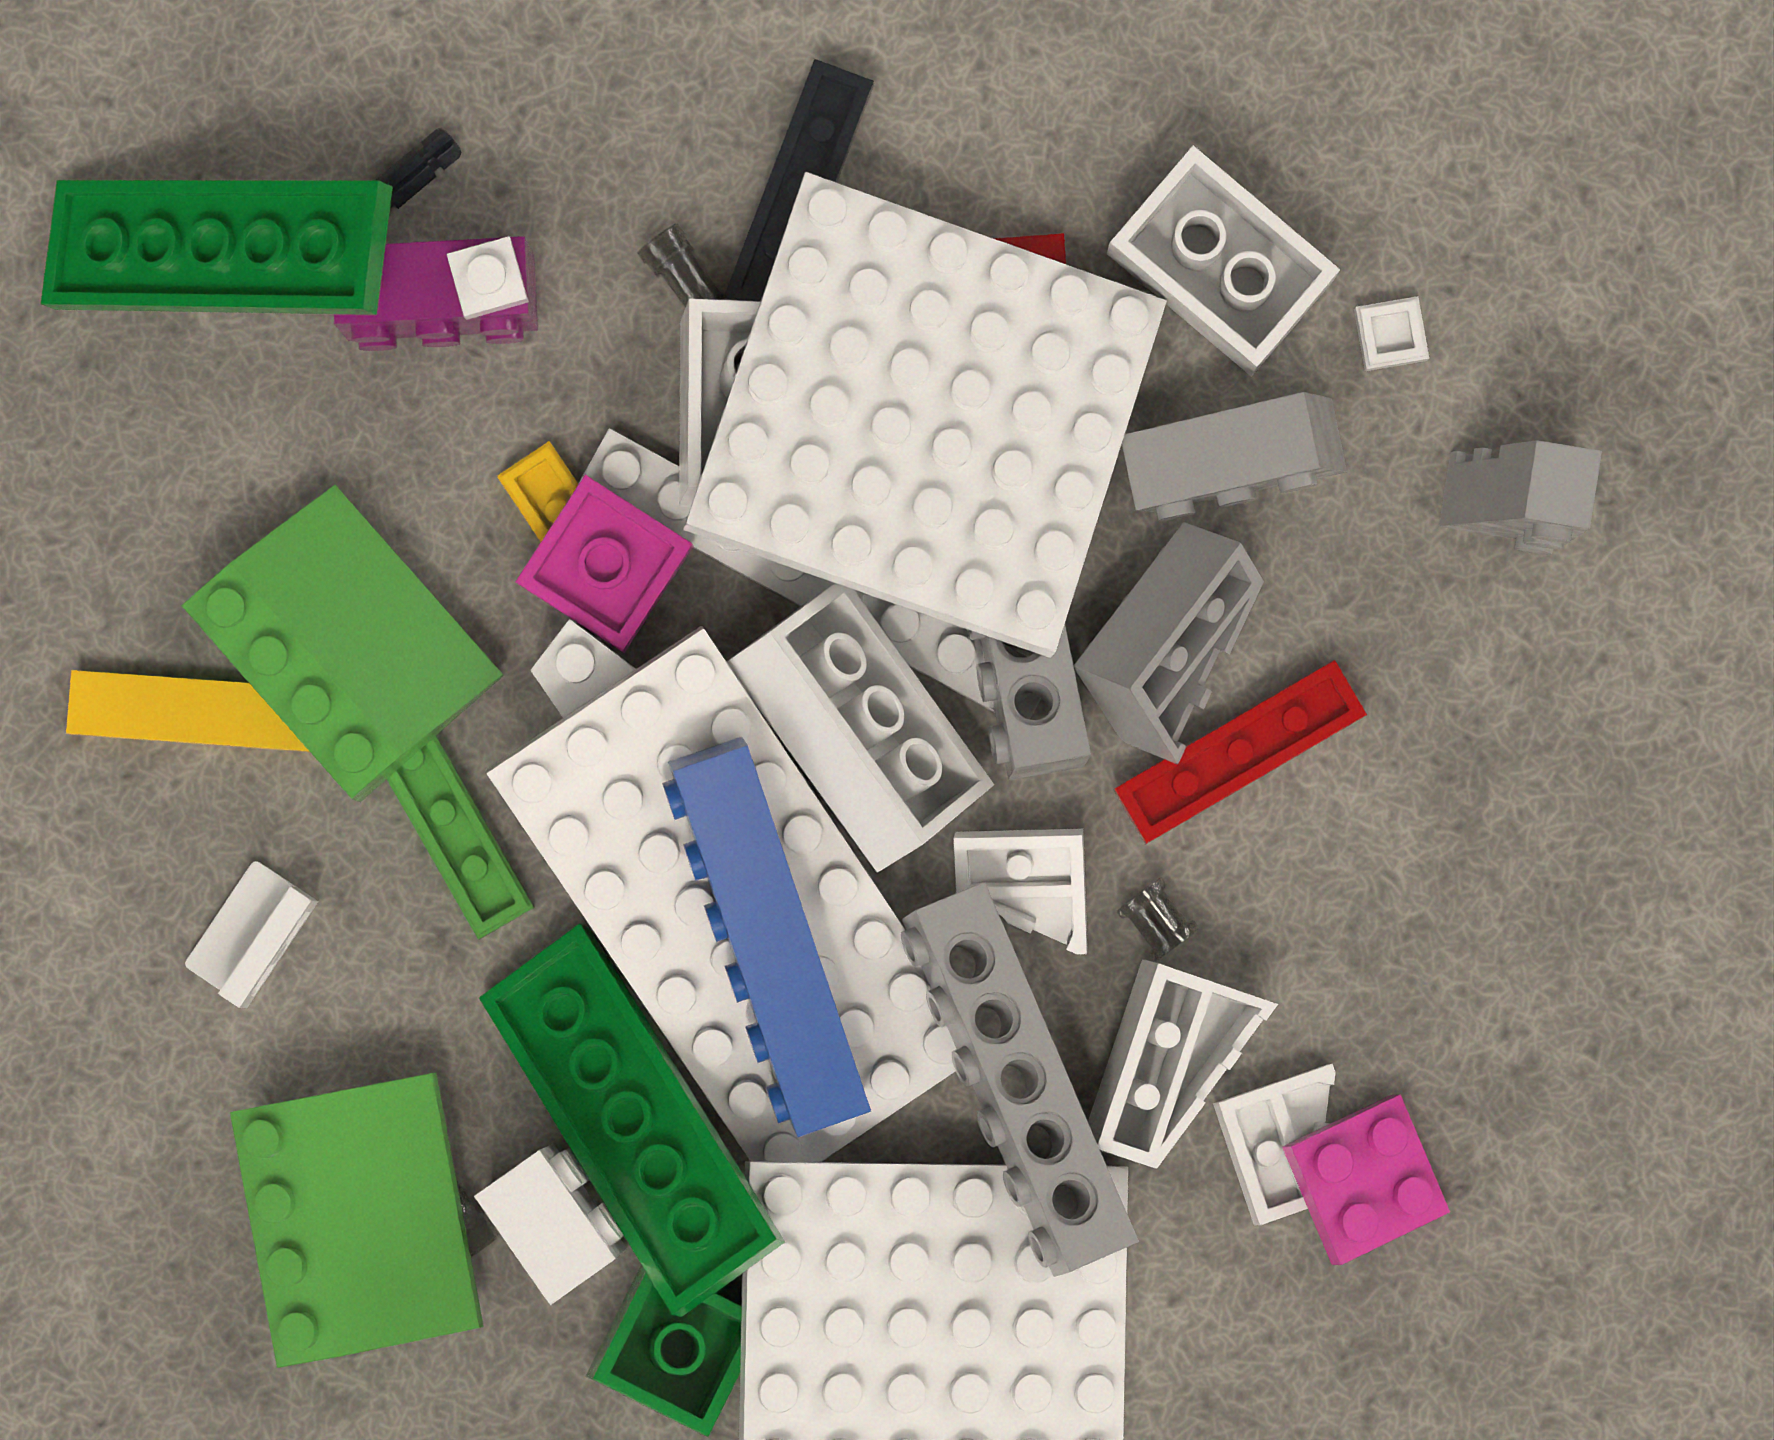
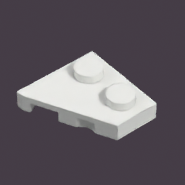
M1083 829L955 832L956 893L985 882L998 914L1008 924L1028 933L1034 930L1066 944V950L1075 954H1087Z
M1327 1064L1213 1103L1254 1226L1263 1225L1308 1209L1282 1146L1328 1125L1325 1122L1330 1085H1334L1335 1081L1333 1064Z

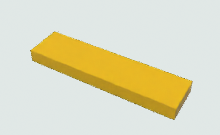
M71 670L66 734L310 752L250 683Z

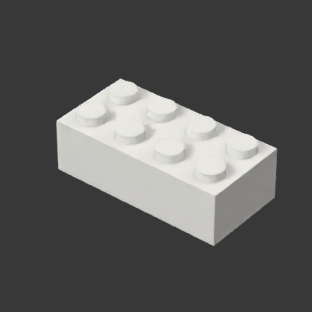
M837 583L832 584L727 661V664L745 691L876 872L881 871L923 845L994 786V783L854 589Z

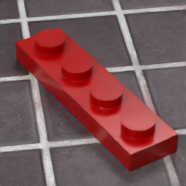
M1333 660L1186 746L1178 764L1164 759L1113 790L1142 840L1147 844L1366 716L1367 713L1337 662Z

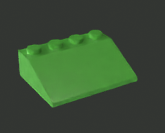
M333 485L231 561L181 605L348 796L358 802L363 801L504 676L336 485Z
M436 1072L230 1112L277 1368L336 1358L484 1327Z

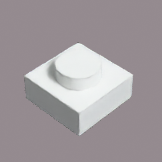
M509 236L447 254L466 320L529 302L513 244Z

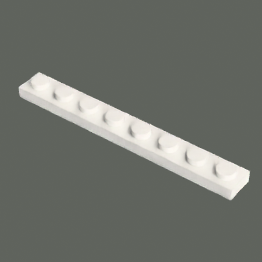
M610 428L581 478L582 480L587 475L694 545V549L800 607L834 584V582L683 530L691 506H679V466ZM854 590L911 668L995 713L993 701L983 702L979 691L976 666L977 664L985 663L980 639L971 640L966 628ZM1003 644L1005 650L1012 656L1018 658L1027 657ZM1033 693L1019 694L1014 698L1015 708L1022 717L1030 720L1041 698Z

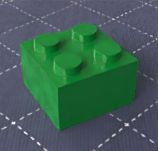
M641 1265L585 1377L701 1435L709 1437L740 1375L742 1307L714 1293L684 1316L672 1315Z

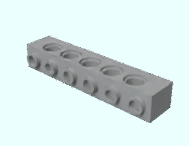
M1065 624L1056 652L1051 658L1038 653L1025 658L1014 657L1005 650L1002 641L967 629L971 640H981L985 663H980L976 666L978 686L982 701H993L997 725L989 726L990 747L995 764L1005 763L1008 780L1084 767L1091 756ZM1022 693L1038 695L1046 704L1047 716L1040 720H1028L1022 717L1015 708L1014 698Z
M980 883L931 903L904 917L902 922L905 931L901 932L904 951L915 968L921 966L931 988V990L926 992L928 1007L936 1023L940 1027L947 1026L957 1049L952 1051L951 1054L954 1068L964 1086H973L982 1110L977 1112L980 1129L991 1147L997 1145L1008 1168V1170L1003 1171V1181L1006 1190L1017 1207L1024 1206L1034 1229L1028 1233V1238L1039 1264L1044 1268L1049 1266L1053 1276L1056 1277L1072 1272L1138 1243L1139 1240L986 883ZM953 947L964 948L973 956L976 968L972 978H963L957 975L951 968L949 955ZM979 1006L991 1008L997 1013L1001 1022V1030L997 1038L986 1037L978 1030L975 1023V1014ZM1005 1066L1017 1068L1025 1077L1026 1091L1021 1099L1008 1095L1002 1087L1001 1073ZM1031 1125L1042 1127L1051 1138L1052 1148L1046 1159L1035 1156L1028 1148L1026 1136ZM1058 1185L1068 1187L1076 1196L1077 1210L1072 1219L1060 1216L1054 1209L1052 1196Z

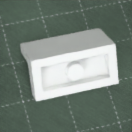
M253 862L187 958L185 965L189 970L219 989L218 994L238 1008H248L319 901L262 863Z

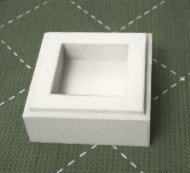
M1418 296L1355 307L1354 312L1365 371L1428 361L1429 353Z

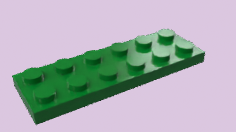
M57 180L40 304L54 310L377 315L393 187L379 180Z
M579 923L479 997L672 1315L684 1316L785 1243L589 927Z

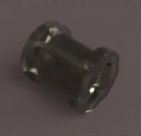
M1161 877L1116 910L1121 919H1130L1151 947L1149 956L1154 962L1165 956L1199 929L1195 921L1187 922L1166 895L1164 890L1167 884Z

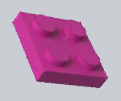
M585 475L515 582L625 653L694 545Z
M1401 1094L1389 1095L1282 1146L1332 1265H1343L1450 1213Z

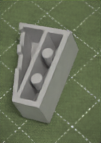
M1307 392L1125 434L1122 441L1136 511L1144 512L1156 511L1158 521L1193 515L1196 513L1194 503L1217 499L1219 507L1232 506L1256 500L1255 491L1279 486L1280 493L1293 492L1317 486V478L1347 473L1332 398Z
M1536 440L1501 445L1499 458H1491L1492 449L1475 448L1474 455L1460 451L1450 452L1439 527L1516 539L1515 550L1541 555H1552L1553 549H1561L1562 546L1570 543L1590 529L1602 451Z
M1183 522L1074 664V669L1116 734L1126 744L1175 764L1179 763L1186 746L1177 741L1193 707L1196 706L1204 710L1212 691L1203 686L1220 651L1230 655L1264 583L1240 542Z

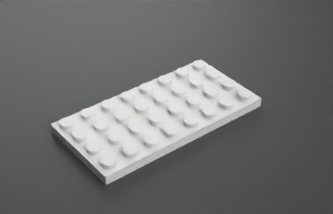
M702 626L486 769V774L750 1161L822 1162L956 1071L951 1054L952 1051L957 1049L947 1026L940 1027L930 1012L926 992L931 990L922 967L915 968L904 951L901 941V932L905 931L904 927ZM739 737H743L749 747L871 1109L869 1113L801 1137H797L790 1120L778 1123L766 1090V1086L777 1083L770 1060L757 1063L745 1026L756 1023L749 999L736 1002L724 967L736 962L729 940L727 938L716 942L704 909V905L715 901L708 878L695 881L683 844L694 840L686 816L674 820L662 785L663 782L673 779L668 762Z

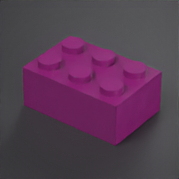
M525 236L510 237L528 303L466 320L447 254L505 237L386 244L377 315L334 314V325L348 341L358 342L359 350L363 351L396 349L397 338H421L422 346L424 347L460 345V335L483 334L486 337V343L490 344L524 341L523 331H538L534 254Z

